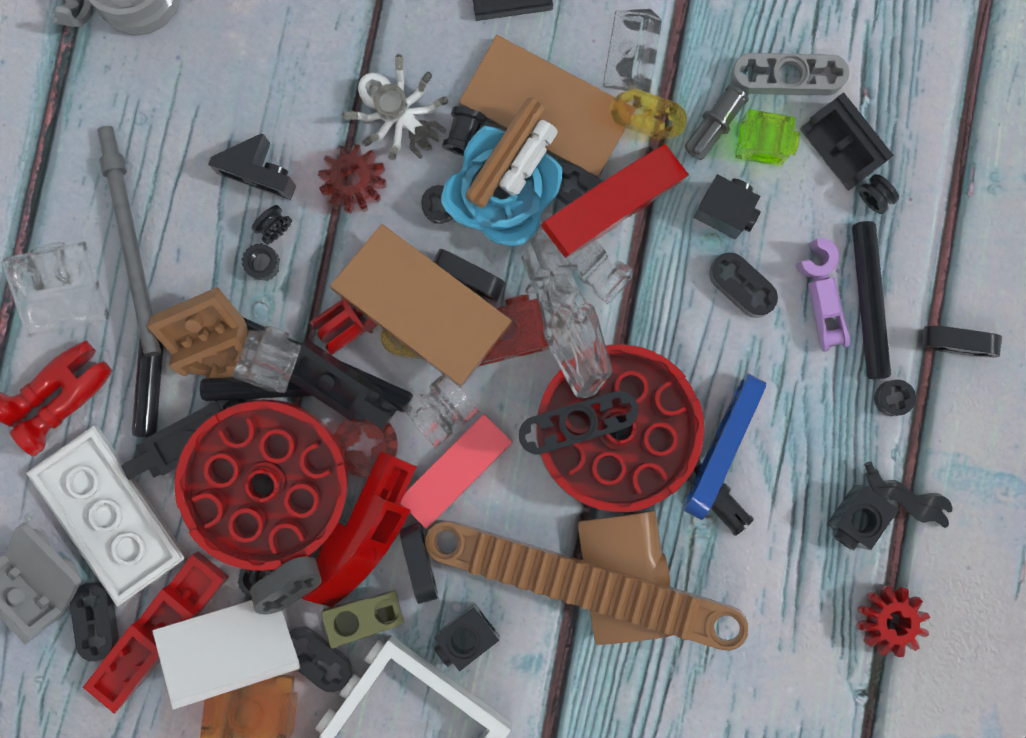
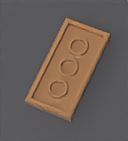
M499 35L495 36L459 100V106L483 113L486 116V121L505 131L527 98L537 100L545 107V114L541 120L549 122L558 130L551 145L545 146L547 149L546 153L566 164L580 166L597 178L601 175L636 110L631 105Z
M383 224L378 227L330 285L332 291L460 388L512 325L511 319Z

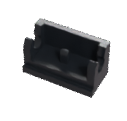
M844 92L814 114L800 128V131L848 191L894 156Z

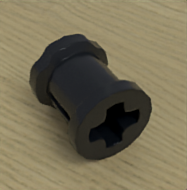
M454 106L451 110V116L454 118L449 137L443 140L442 148L454 154L464 156L468 142L479 131L480 125L485 124L486 116L471 108Z

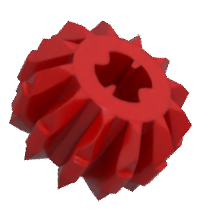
M882 586L880 596L869 592L866 596L871 603L870 608L861 605L858 607V612L866 615L867 620L859 621L856 624L857 629L869 631L863 639L864 643L868 646L877 644V653L887 656L892 650L895 656L904 657L906 646L914 651L920 649L915 637L917 635L922 637L929 635V631L920 627V623L926 622L931 618L929 613L918 611L923 603L922 599L916 596L909 598V590L903 587H899L894 593L892 587ZM891 613L899 616L898 624L893 623L896 627L894 629L887 627V619H893L890 615Z

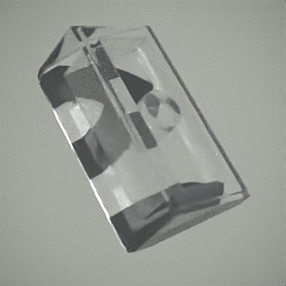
M652 9L615 11L603 87L639 94H650L662 26L661 18Z

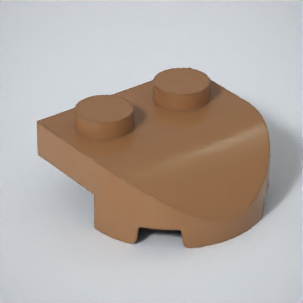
M218 287L150 316L147 328L172 354L169 366L182 376H187L191 372L204 375L206 379L229 378L241 366L248 342L247 325L241 314Z

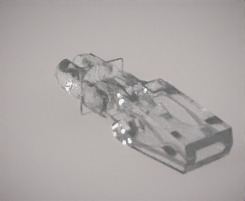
M543 230L535 234L521 256L531 281L525 291L526 293H535L537 296L545 328L543 330L544 338L576 397L588 398L598 392L613 372L596 310L593 305L586 302L573 278V274L578 267L577 264H567L564 256Z

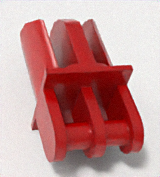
M342 297L340 301L309 322L314 330H318L317 335L321 342L327 343L326 349L331 355H334L366 331L372 334L373 329L378 326L371 319L366 321L363 317L364 314Z

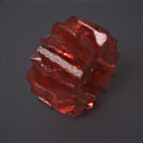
M354 144L351 154H347L343 146H338L337 153L340 157L337 160L329 155H326L324 158L325 163L331 169L318 171L319 178L326 181L319 189L322 195H331L329 204L333 208L343 203L344 211L351 214L354 210V204L358 203L362 212L368 211V205L365 200L370 198L378 203L381 197L374 189L387 187L386 179L380 177L385 172V167L382 162L374 163L376 154L372 150L362 155L360 145ZM355 172H357L360 182L353 185L352 181H350V186H348L345 177L350 173L355 177Z

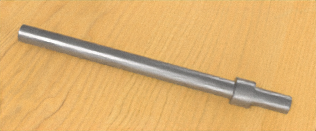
M102 126L97 129L102 157L99 159L102 175L108 179L144 356H155L160 354L161 350L158 339L147 328L148 321L153 312L124 180V174L127 172L124 156L118 152L114 128L112 126Z

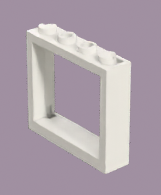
M391 636L386 644L380 640L376 642L364 659V661L370 664L362 678L355 674L351 677L339 694L346 699L337 713L329 708L315 728L321 734L319 738H334L390 659H393L487 729L480 738H506L511 731V722L397 638Z

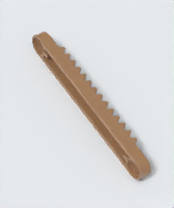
M444 521L430 528L425 538L427 553L432 559L440 563L468 571L474 575H482L490 580H498L503 584L514 585L519 589L530 590L535 594L546 595L551 599L562 600L567 604L578 605L583 609L594 610L599 614L610 615L618 620H626L631 624L642 625L647 629L658 630L667 635H674L683 640L694 641L719 650L731 651L738 649L744 644L748 636L746 616L740 609L732 605L455 521ZM443 530H449L457 537L458 544L452 553L442 552L437 545V537ZM722 616L733 617L740 627L737 636L729 640L720 638L714 629L717 619Z

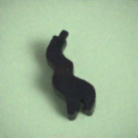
M871 461L864 464L867 471L865 476L871 489L882 498L897 501L910 515L920 522L936 521L944 528L949 526V521L942 510L944 509L950 513L953 508L951 502L945 496L939 493L915 495L897 480L884 481Z

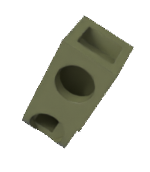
M396 590L366 599L361 598L341 605H335L321 611L331 649L405 623Z

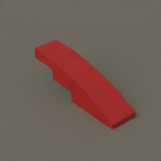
M664 144L595 186L545 220L540 226L564 258H567L615 229L628 217L647 207L658 196L680 184L689 174L668 146Z
M199 551L193 553L170 584L161 589L141 617L129 626L83 688L115 714L160 663L152 630L198 617L229 576Z

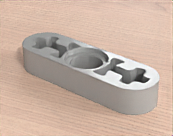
M747 53L736 61L731 71L732 84L746 94L827 96L837 93L849 78V67L845 60L837 55ZM747 65L752 66V70L755 73H766L769 65L773 66L770 73L771 83H767L769 75H757L754 81L750 82L747 75L741 74V72H744ZM784 65L796 67L800 73V80L795 84L785 83L779 76V69ZM826 67H830L831 74L838 75L832 83H827L826 76H814L810 84H807L809 73L821 74Z

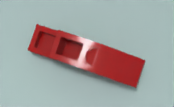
M383 451L380 452L361 495L353 508L347 525L340 522L337 523L318 555L316 561L322 579L321 584L302 597L303 600L332 607L361 584L377 566L394 542L411 509L401 505L400 502L417 466Z

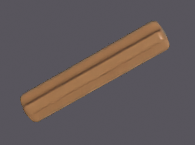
M533 98L525 100L467 190L466 199L479 208L486 206L497 189L504 173L509 170L510 164L524 142L531 136L530 133L544 116L545 107Z

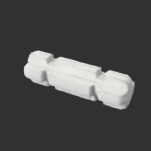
M545 120L537 122L530 133L532 137L526 139L510 164L511 170L506 171L499 181V186L508 194L515 196L520 193L526 184L524 179L531 176L547 151L545 146L551 145L556 137L558 130Z

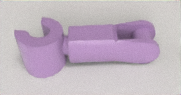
M818 238L811 241L809 245L811 251L821 257V265L818 266L811 260H805L797 263L796 267L803 276L813 279V282L808 283L815 314L820 347L823 352L829 351L830 346L842 344L844 348L849 347L850 336L842 311L835 277L829 278L828 275L837 267L839 251L832 241ZM835 317L837 329L827 331L824 319Z

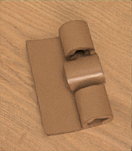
M656 510L578 522L583 561L670 587L669 569L666 556L661 550ZM590 610L594 641L597 645L636 642L672 636Z

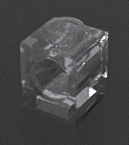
M266 326L264 331L248 330L232 377L267 391L285 393L301 345L289 341L290 334L275 327Z

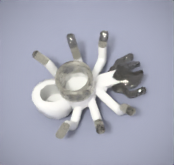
M397 54L395 56L397 85L391 84L385 76L373 72L364 75L359 81L358 91L363 103L369 109L377 112L364 114L358 111H345L342 113V118L345 120L356 119L364 123L380 119L385 122L377 133L368 135L362 141L365 147L373 142L381 141L391 126L396 123L394 143L390 148L388 156L392 161L396 159L397 153L401 149L402 129L407 128L409 130L410 150L419 159H422L423 155L415 147V144L417 143L423 150H432V145L427 141L426 137L439 142V136L430 127L436 128L443 134L447 130L437 121H417L415 115L435 113L440 106L447 104L449 101L448 97L444 96L436 99L429 106L409 109V106L425 93L426 85L432 78V74L429 71L426 72L420 79L416 91L406 98L404 94L402 54Z

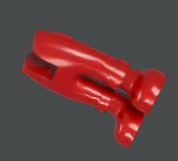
M88 341L78 343L55 357L39 372L30 384L27 383L20 389V394L9 396L0 392V422L13 427L10 431L11 437L21 449L32 457H35L44 450L46 435L50 428L56 429L63 423V420L93 397L105 384L113 371L103 361L89 368L78 379L73 373L87 363L96 352ZM61 387L63 388L48 405H45L38 411L36 416L30 420L23 421L35 407H39L56 390Z

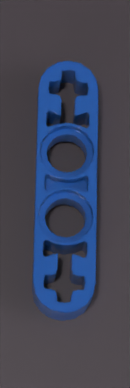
M747 373L737 387L682 507L684 512L703 520L711 509L764 393L766 382Z

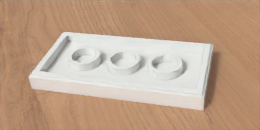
M92 426L26 474L118 607L185 561L188 556L135 479L128 480L121 468V465L124 463L100 428Z

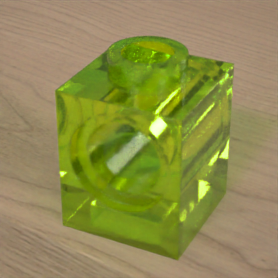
M748 109L741 120L735 158L782 166L790 155L796 154L800 132L794 131L796 117Z

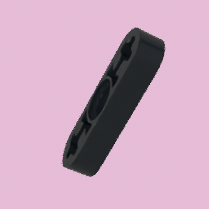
M615 391L526 419L519 429V442L527 452L540 455L630 427L635 422L638 416V404L630 394L623 391ZM618 399L621 405L628 404L630 412L624 415L625 422L619 423L616 417H610L602 420L606 429L597 430L598 420L595 412L590 407L591 405L599 404L600 413L612 408V400ZM582 411L589 417L590 428L585 434L577 436L568 431L566 418L571 412ZM559 416V429L566 441L557 443V434L546 437L544 439L545 446L537 448L535 442L526 441L525 435L531 433L530 425L538 423L540 429H547L554 426L550 418Z

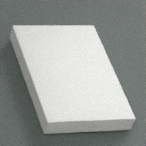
M252 600L152 630L173 710L300 669L299 660L282 611L266 615L258 614L254 610Z

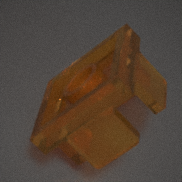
M279 675L205 699L200 738H290L294 732L298 692H293L295 676Z

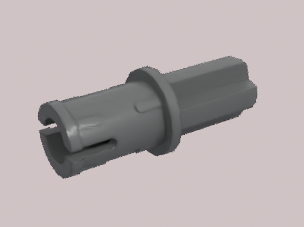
M734 85L727 86L725 92L711 111L703 113L702 123L685 144V149L689 155L698 160L704 159L721 135L728 134L730 123L749 100L744 91Z

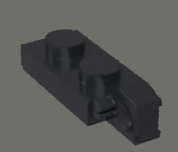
M308 339L301 344L284 373V377L350 421L354 418L361 422L368 419L383 429L398 409L381 396L383 392L374 383Z
M216 400L143 439L142 443L136 445L140 455L121 465L128 480L148 469L153 478L160 474L163 476L175 470L180 455L193 433L206 420L223 411L219 402Z

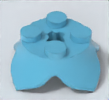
M484 126L468 142L464 152V166L462 170L451 175L445 183L441 204L456 222L465 227L480 230L489 240L496 244L520 246L537 232L542 212L557 196L562 180V167L551 156L544 154L531 176L524 179L526 184L519 194L515 196L508 194V198L500 200L499 196L494 197L492 195L485 207L479 208L466 199V192L505 133L503 130Z

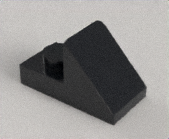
M264 134L256 135L212 156L208 163L218 175L288 200L292 199L296 189L295 183L287 176L288 170L268 162L262 167L270 148V142Z

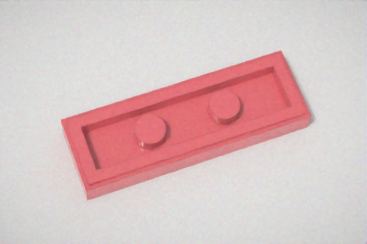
M483 414L405 492L400 503L411 509L410 513L427 529L513 442Z

